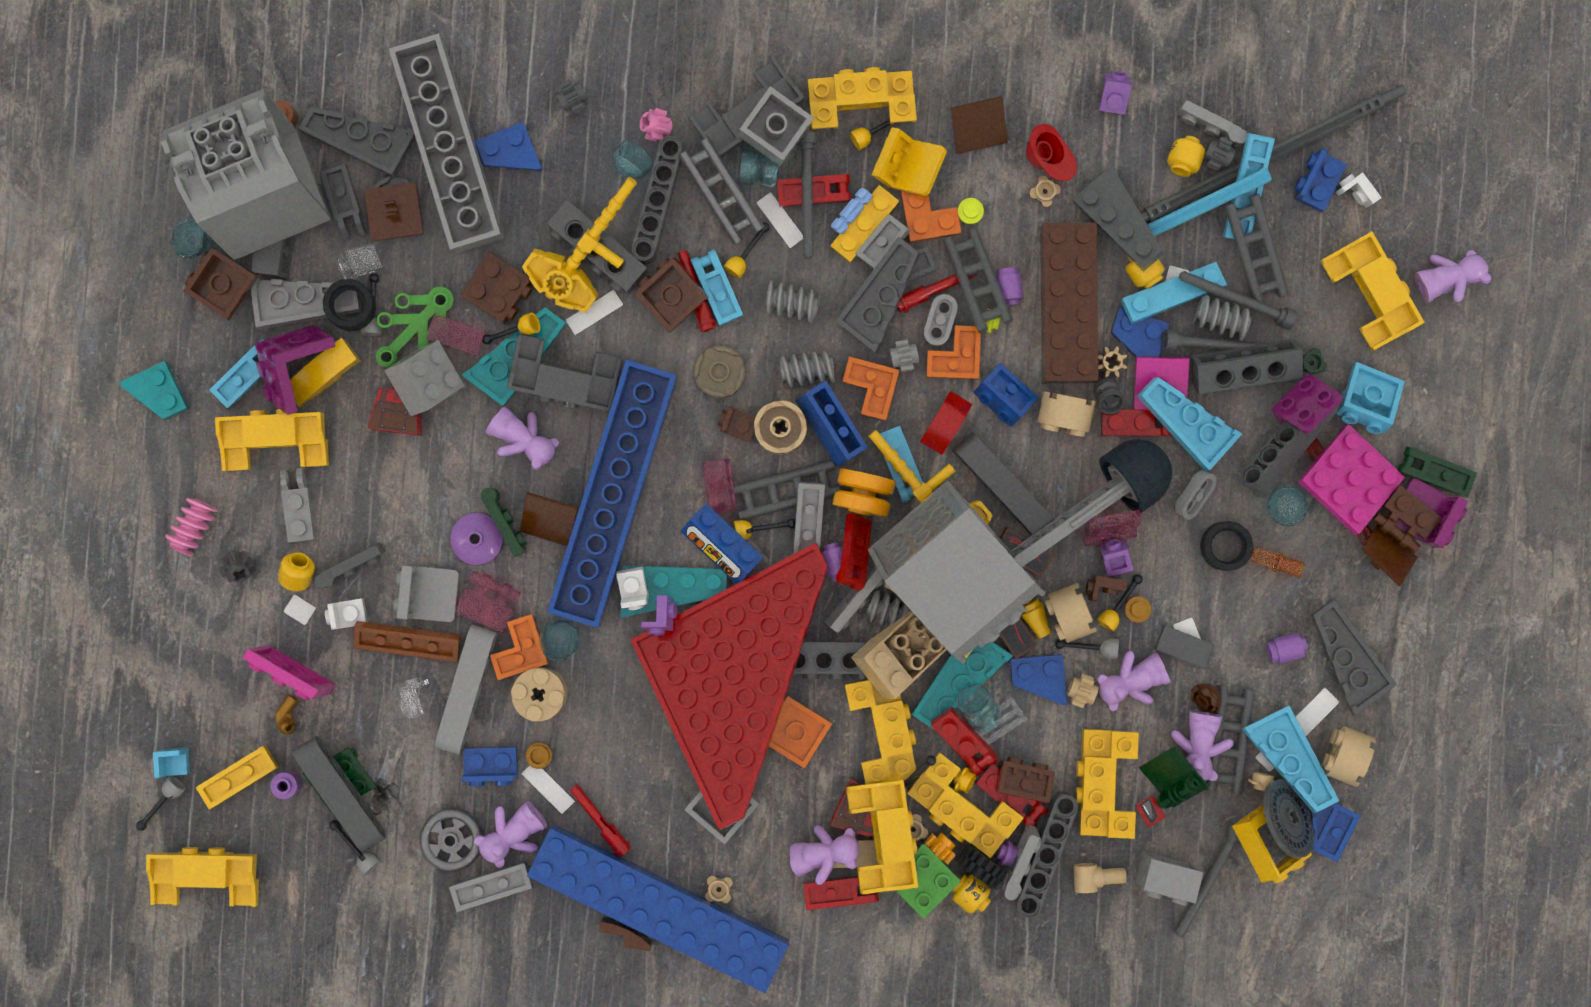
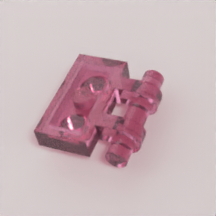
M1140 510L1091 518L1085 526L1086 536H1083L1084 545L1099 547L1111 539H1125L1127 542L1129 538L1137 537L1136 530L1139 529L1142 521Z
M473 571L469 581L478 584L477 589L473 591L465 588L455 612L500 633H504L507 622H509L514 611L513 608L505 604L508 599L517 602L521 592L512 589V585L507 583L503 585L492 580L490 575L485 573L481 575ZM486 589L499 594L497 601L484 596Z

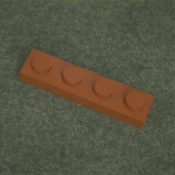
M356 621L354 625V649L458 662L460 658V634Z

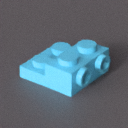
M1356 362L1352 366L1347 386L1341 394L1343 401L1336 414L1342 416V420L1347 424L1360 423L1367 426L1366 430L1370 433H1385L1394 423L1405 381Z

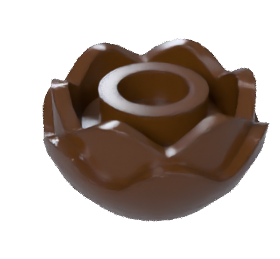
M1201 683L1191 689V701L1197 704L1200 711L1211 714L1220 708L1221 694L1213 685Z

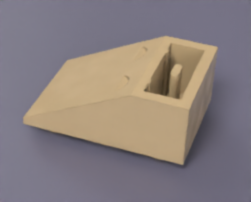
M910 611L870 639L851 658L883 698L896 699L947 649L918 617Z

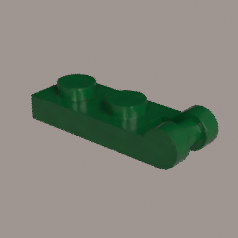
M1405 448L1403 464H1399L1397 469L1401 474L1464 498L1469 496L1477 475L1476 472L1417 449ZM1415 460L1422 462L1419 470L1413 468Z
M485 488L481 492V499L513 556L518 557L527 552L524 547L527 545V542L520 531L516 532L511 524L514 522V519L507 508L503 510L498 502L500 493L496 489Z

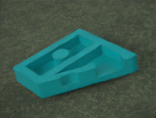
M167 361L156 364L119 382L122 388L162 419L167 420L189 409Z

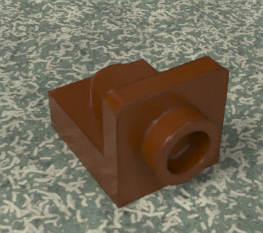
M729 406L728 411H722L718 425L722 426L720 430L722 433L751 443L756 416Z
M1093 574L1092 579L1087 581L1085 594L1089 595L1088 600L1097 602L1100 587H1103L1102 592L1118 595L1119 590L1126 591L1128 581Z

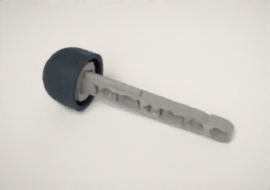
M1134 439L1119 444L1099 459L1101 470L1108 482L1009 551L1010 555L1021 567L1025 566L1118 499H1121L1133 512L1141 514L1159 501L1169 488L1172 479V466L1166 453L1159 446L1147 440Z

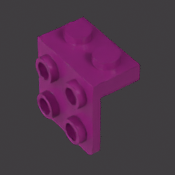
M1308 373L1271 411L1280 425L1285 420L1301 432L1308 434L1343 401V396Z
M1418 479L1410 480L1406 490L1442 518L1426 539H1422L1417 534L1414 538L1433 548H1444L1454 537L1455 532H1453L1456 523L1461 522L1466 515L1467 509L1465 507L1468 501L1460 496L1450 497ZM1399 519L1395 522V525L1403 532L1407 530L1408 527Z

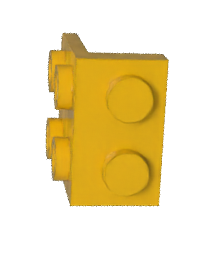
M892 127L875 164L872 176L888 188L927 196L932 189L947 150L940 145L913 140L901 129Z

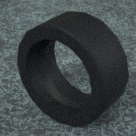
M341 279L333 283L326 290L323 298V311L329 321L337 328L348 332L358 331L366 327L374 318L376 302L368 287L360 281ZM347 290L357 291L365 301L364 311L353 320L341 319L334 310L335 299L339 294Z
M1231 521L1218 522L1208 527L1202 535L1200 542L1201 555L1206 563L1214 569L1222 571L1237 570L1244 566L1251 558L1254 548L1253 540L1248 530L1241 524ZM1228 530L1239 536L1242 549L1236 559L1225 562L1215 557L1211 544L1216 534Z

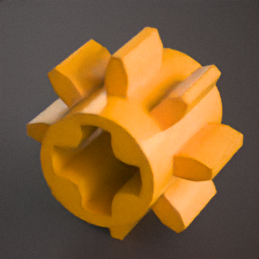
M942 832L938 837L932 833L924 842L941 861L947 864L956 856L952 851L956 847L955 843Z

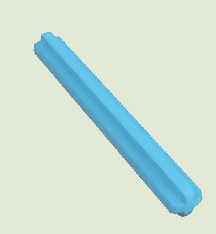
M1264 168L1149 223L1148 226L1153 235L1157 236L1270 182L1272 177L1268 169Z

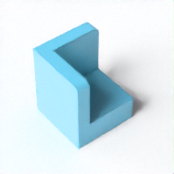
M189 747L161 749L153 752L154 778L190 774Z

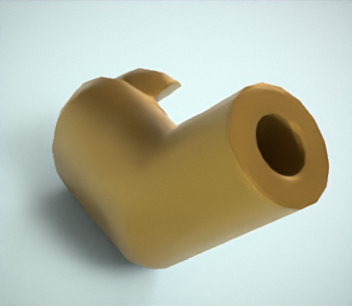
M291 694L286 696L275 712L277 727L285 735H289L295 730L292 711L299 700Z

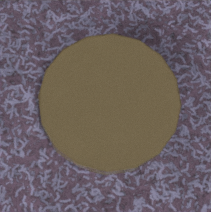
M714 346L706 349L698 356L694 364L693 375L696 384L703 393L711 397L724 398L733 395L741 388L745 380L746 369L742 358L735 350L727 346Z

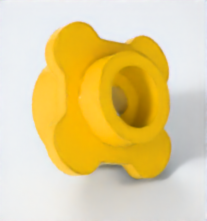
M965 767L963 771L960 770L955 776L953 782L955 784L954 791H962L967 794L971 790L976 775L971 772L970 768Z

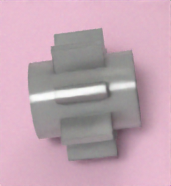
M908 339L895 341L896 348L889 349L893 368L900 367L901 373L913 370V364L919 363L916 344L909 345Z

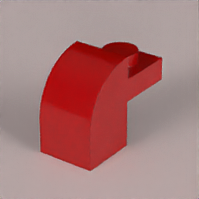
M950 391L920 442L943 455L965 420L972 403Z

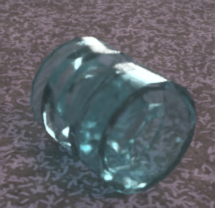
M743 150L739 184L754 185L756 182H760L761 186L776 188L779 165L764 154L760 156L758 151Z
M972 684L965 687L958 695V707L975 731L988 732L998 725L1001 720V711L985 686Z

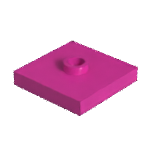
M1136 356L1133 409L1149 410L1137 395L1155 377H1159L1183 393L1187 398L1190 359L1188 357Z

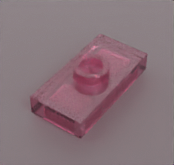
M434 314L426 340L432 342L439 340L442 345L478 355L485 330Z
M729 459L704 462L703 470L708 505L717 514L736 511Z

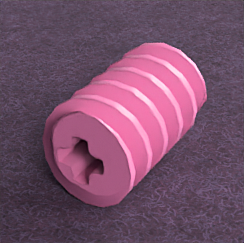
M186 498L191 507H181L185 517H175L180 526L171 525L170 528L175 532V535L166 534L165 538L170 542V547L184 555L193 557L194 553L190 548L196 549L199 546L195 539L204 538V534L200 530L209 529V525L204 520L213 521L214 516L210 511L218 512L219 510L199 499Z

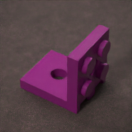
M311 325L255 343L259 359L256 366L259 375L264 379L263 394L265 399L287 415L298 412L286 362L335 347L333 337L315 325Z

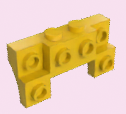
M878 67L866 68L865 72L854 73L852 69H845L839 71V74H834V77L808 79L810 114L814 117L811 123L812 131L823 128L838 129L837 111L889 107L890 124L910 121L914 123L917 121L912 71L886 73V70L880 71Z
M1372 231L1320 260L1332 283L1351 273L1376 316L1375 320L1359 328L1371 351L1425 323L1409 296L1410 289L1408 285L1399 279L1394 261L1391 258H1387Z
M277 409L276 414L266 415L265 410L250 411V416L215 417V431L220 448L222 471L251 470L250 449L298 446L300 467L329 466L328 440L325 439L324 413L322 412L292 413L287 415L282 410Z
M868 679L845 684L850 711L871 707L881 754L880 758L861 762L865 783L907 779L916 771L912 745H916L914 730H908L906 721L911 719L908 703L903 704L901 695L896 699L883 698Z
M1082 728L1081 761H1077L1076 775L1080 777V787H1076L1075 800L1079 803L1078 833L1080 835L1135 839L1136 812L1115 810L1117 758L1138 759V732Z
M939 752L935 757V765L928 766L916 778L907 790V794L928 809L931 813L929 818L939 826L945 823L952 829L950 834L961 843L964 840L968 841L991 858L1003 841L1010 837L1024 817L1003 801L988 816L959 792L954 791L949 784L961 768Z
M904 780L846 787L849 813L870 811L877 864L857 867L860 893L869 894L918 888L914 854L917 853L915 838L911 837L910 827H913V817L911 811H908Z
M184 847L178 853L151 852L146 854V872L150 885V905L173 904L177 906L180 904V887L226 888L229 886V906L256 907L258 906L259 879H256L257 854H233V852H225V848L222 847L208 848V852L198 851V847Z

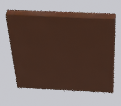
M1002 96L951 107L957 154L1008 143Z
M416 182L364 190L372 242L424 234Z
M527 492L520 532L568 546L578 507Z
M1377 524L1361 549L1372 559L1370 564L1376 570L1381 568L1398 586H1401L1418 557L1407 547L1402 548L1397 544L1398 540L1392 535L1382 532Z

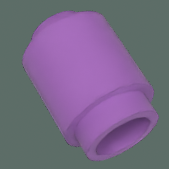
M1017 267L997 270L996 278L1007 306L1019 305V300L1024 299L1021 273H1018Z
M838 541L824 545V551H822L829 566L827 576H830L831 582L837 581L836 575L841 568L843 545L839 546Z
M1297 632L1273 638L1272 642L1266 643L1271 663L1278 662V664L1301 659L1305 656L1304 652L1308 651L1304 636L1300 637Z
M294 770L284 771L272 779L271 791L279 799H288L301 791L303 779ZM284 782L287 783L288 788L284 786Z

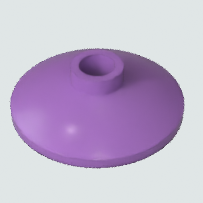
M471 513L465 515L456 522L452 529V549L456 556L465 563L471 565L486 564L492 561L502 548L503 536L492 517L486 514ZM473 534H477L480 537V541L477 544L471 542Z

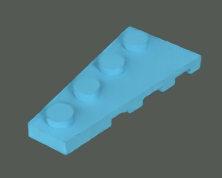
M1159 377L1153 378L1137 395L1141 402L1205 471H1210L1242 435L1238 430L1227 426L1217 416L1214 417L1206 412L1204 407L1198 403H1193L1187 399L1183 393Z
M1286 706L1241 729L1313 813H1317L1339 801L1290 706Z

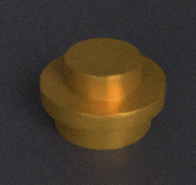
M1132 597L1125 604V614L1133 622H1144L1151 614V605L1143 597Z
M534 743L526 751V760L533 768H545L552 760V750L545 743Z

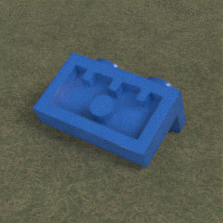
M1324 148L1310 155L1306 163V167L1309 169L1305 177L1301 176L1294 188L1297 191L1294 197L1295 200L1321 213L1325 211L1347 166L1346 163L1327 155V150Z
M999 363L974 390V394L980 402L987 405L997 414L1002 422L1007 423L1010 427L1022 418L1038 400V397L1002 363Z
M517 746L467 747L463 749L464 775L462 776V782H469V786H484L485 781H495L496 786L511 785V781H515L518 778Z

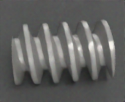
M770 280L765 300L767 313L771 314L776 307L778 316H782L784 311L787 310L788 318H792L795 312H797L798 320L801 321L807 314L808 322L812 323L817 316L821 292L817 298L814 297L813 289H810L807 295H804L803 287H800L797 293H794L793 285L791 284L784 291L782 282L774 289L773 281Z
M1205 294L1198 302L1192 324L1196 319H1199V328H1203L1208 322L1209 331L1211 332L1216 326H1219L1220 335L1226 329H1229V338H1232L1238 332L1239 341L1242 342L1250 327L1252 315H1250L1248 308H1243L1240 312L1239 306L1236 304L1230 308L1227 301L1220 305L1218 298H1214L1209 303V296Z
M826 350L822 351L821 358H818L816 352H812L810 360H808L805 353L801 354L800 361L797 360L795 354L791 355L790 362H787L784 355L780 357L783 386L784 382L787 381L789 387L793 388L794 382L797 380L799 385L803 387L805 379H808L812 386L816 377L823 383L826 376L830 378L832 383H835L832 355L831 357L828 356Z
M876 590L872 595L864 617L870 614L871 623L877 617L880 618L879 626L883 627L887 621L890 626L910 611L905 603L899 607V598H895L890 603V595L886 594L880 599V591Z

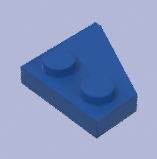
M524 122L475 141L485 167L543 170Z
M1119 307L1110 333L1119 342H1122L1133 356L1159 357L1162 348V335L1164 330L1168 329L1170 323L1149 317L1131 324L1124 308Z
M1063 654L1021 657L1018 659L1010 658L1012 685L1061 705H1067Z
M1337 803L1317 813L1312 812L1314 845L1312 850L1338 863L1361 815Z

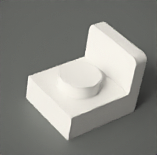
M1363 172L1357 177H1354L1353 174L1346 177L1339 183L1342 188L1336 191V194L1340 196L1351 188L1354 199L1360 205H1364L1365 208L1382 198Z
M643 567L617 571L616 575L621 594V608H628L629 610L643 608L649 599Z
M364 598L330 603L327 605L328 609L325 610L326 623L331 625L332 630L353 627L356 621L368 622Z

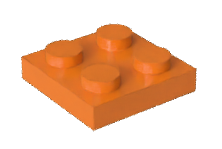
M787 696L783 702L769 747L805 769L831 727L832 722L790 696Z

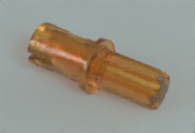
M1259 547L1253 549L1250 558L1252 562L1272 568L1273 572L1281 571L1296 578H1300L1305 565L1304 562L1283 556L1281 552L1276 554Z

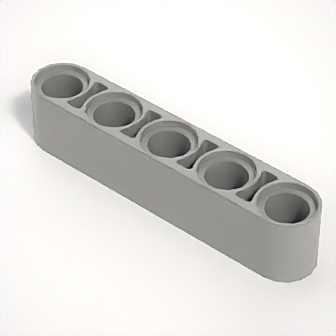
M471 625L434 748L461 755L498 632Z

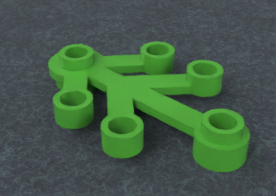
M438 286L431 289L428 295H408L403 292L396 295L395 304L401 309H405L409 305H427L420 313L390 314L384 311L378 314L377 324L382 328L397 324H409L389 346L384 345L377 350L376 361L379 365L383 367L392 366L397 360V353L417 331L418 349L428 345V320L435 312L437 331L434 333V340H438L437 334L439 332H445L447 334L446 340L439 342L441 345L449 342L450 335L447 331L446 311L452 307L454 301L449 289ZM443 295L445 303L437 304L435 302L436 296ZM400 296L407 297L408 303L402 306L398 303L397 300ZM382 315H387L390 318V322L384 325L380 322L379 318ZM389 352L392 356L391 360L383 361L381 358L382 353Z

